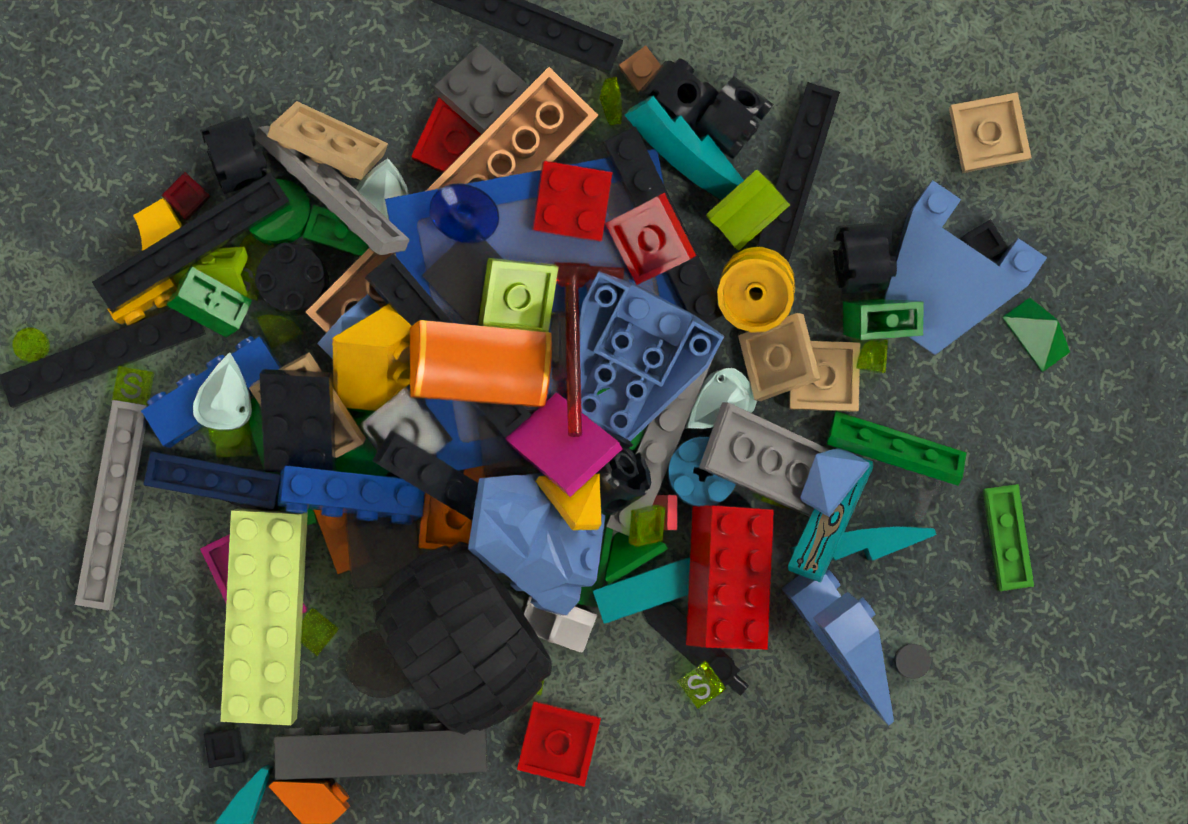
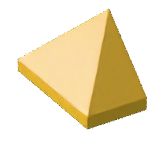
M600 473L590 478L571 497L546 476H538L535 482L572 530L599 529L601 526Z

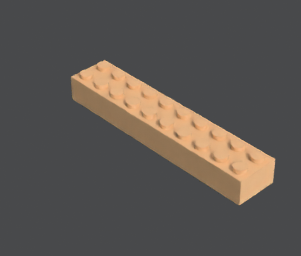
M548 67L426 191L541 170L543 161L556 162L595 123L598 114ZM369 248L306 311V314L327 333L344 313L367 294L381 308L388 305L365 277L393 253L378 255Z

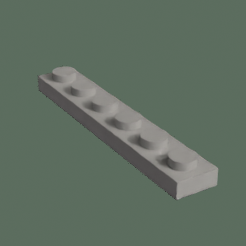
M270 126L258 127L255 139L266 151L285 166L290 174L302 182L310 193L318 197L327 206L328 210L336 214L352 232L356 233L367 243L373 252L378 255H387L406 250L410 239L331 166L316 163L309 156L295 149H287L280 146L277 141L267 137Z
M709 367L647 425L644 436L634 455L640 452L644 457L650 470L651 487L645 491L646 494L617 514L609 515L605 524L606 527L634 539H639L640 536L636 535L635 527L637 524L647 520L648 516L642 515L639 520H636L637 516L643 511L650 512ZM644 524L638 527V532H642Z
M112 400L75 605L103 610L113 609L147 423L141 410L148 407L147 405Z

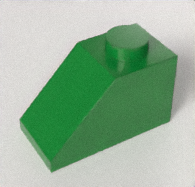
M885 299L843 301V335L859 340L923 336L924 301Z

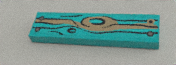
M862 458L869 462L870 467L830 517L816 509L813 510L788 564V571L820 583L822 582L872 472L873 461Z

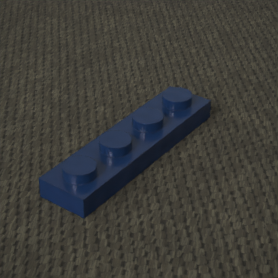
M150 452L144 486L278 510L279 508L277 503L280 475Z

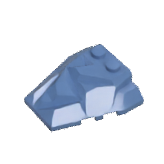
M533 473L479 478L468 550L495 573H504L512 580L510 586L516 591H525L532 597L530 603L536 608L557 615H568L580 601L581 587L592 586L597 581L605 515L601 514V526L598 530H572L535 482L538 476H545L544 474Z

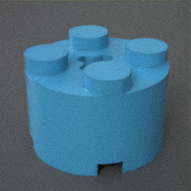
M697 437L684 442L672 455L667 469V480L672 492L677 495L679 500L690 506H712L718 504L731 494L736 485L712 473L711 476L706 477L701 482L699 481V475L693 474V469L700 466L710 437Z

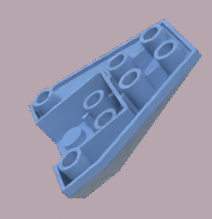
M598 272L582 303L568 402L609 434H617L631 441L709 367L724 335L694 314L636 284ZM605 388H610L604 391L603 393L597 395L598 391Z

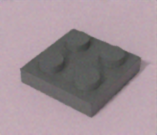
M480 44L434 86V93L478 132L483 134L529 85Z

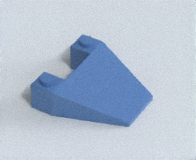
M932 180L906 216L895 256L897 274L895 277H890L889 288L885 291L884 299L924 301L923 336H912L909 338L936 355L1026 288L1047 257L1018 238L1008 246V249H1006L997 264L942 228L961 199Z
M829 569L826 571L821 583L799 575L781 589L863 701L889 726L894 722L879 629L871 619L876 615L863 597L857 600L849 592L841 596L837 591V588L841 585Z

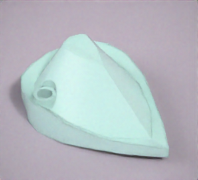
M388 158L374 167L356 187V190L387 219L385 199L408 195L407 185L397 168Z
M230 352L201 385L193 403V415L197 422L215 430L240 428L249 420L252 412L251 398L246 382Z
M723 368L711 373L702 384L685 428H712L722 402H728L752 413L757 400H754L751 385L747 378L735 368Z

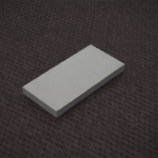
M722 402L699 468L811 517L814 508L802 502L800 496L816 454L829 451L830 449L733 404Z

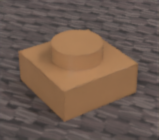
M645 45L619 64V69L636 92L639 93L641 88L661 65Z

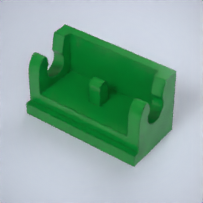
M191 266L177 282L179 287L169 297L166 305L225 338L229 337L239 330L252 300Z

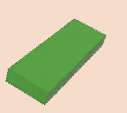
M1019 484L983 489L998 591L1034 587Z

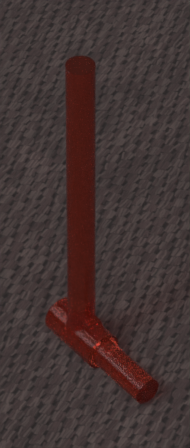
M554 262V265L559 267L556 282L561 287H565L568 436L580 437L582 436L579 287L584 286L589 280H594L598 272L624 279V268L590 266L589 263Z

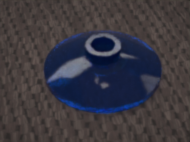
M450 184L439 189L432 197L429 208L431 219L436 228L450 239L462 243H478L491 237L498 227L499 211L495 202L487 193L477 187L468 184Z

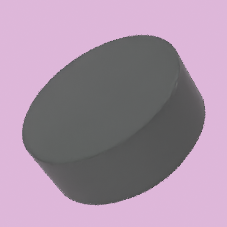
M906 644L897 650L894 664L902 676L917 679L928 672L931 660L929 653L924 647L917 644Z

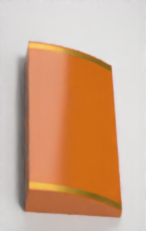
M419 320L410 327L411 397L544 407L551 372L552 333Z

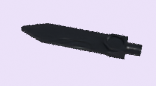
M670 602L643 610L648 624L713 683H718L723 688L729 685L740 696L746 691L749 685L737 675L740 669L735 666L734 660L721 648L686 645L687 617Z

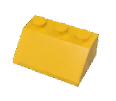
M389 304L332 338L333 389L346 408L387 412L397 405L405 404L411 398V325Z

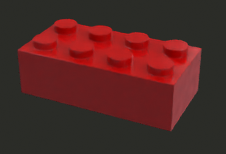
M693 506L686 645L705 648L768 650L774 510L727 506Z

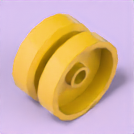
M765 247L746 248L734 254L724 265L717 290L718 306L725 319L736 328L748 332H766L780 325L789 315L794 301V272L783 256ZM758 287L762 290V292L755 293L752 292L750 289Z

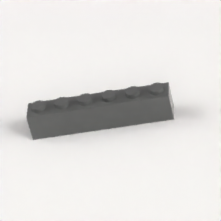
M442 722L423 723V729H409V723L388 724V730L375 731L373 724L354 725V731L340 732V726H320L319 733H305V727L284 728V734L274 737L275 780L487 772L488 770L487 728L481 731L473 728L464 735L444 728Z

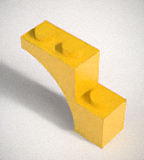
M164 198L133 215L140 231L142 251L182 227L171 205ZM173 277L113 314L109 308L107 310L113 320L121 325L124 323L127 325L137 323L146 316L144 312L155 305L157 308L166 306L169 297L177 290V286Z

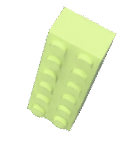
M237 508L231 510L221 722L292 725L297 719L308 511L305 514L287 512L286 510Z

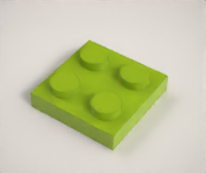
M488 258L478 326L549 332L559 267L554 264Z

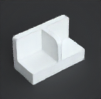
M530 596L524 615L537 636L550 643H556L569 649L583 652L597 614L575 606L568 615H557L536 608L530 603L532 599Z

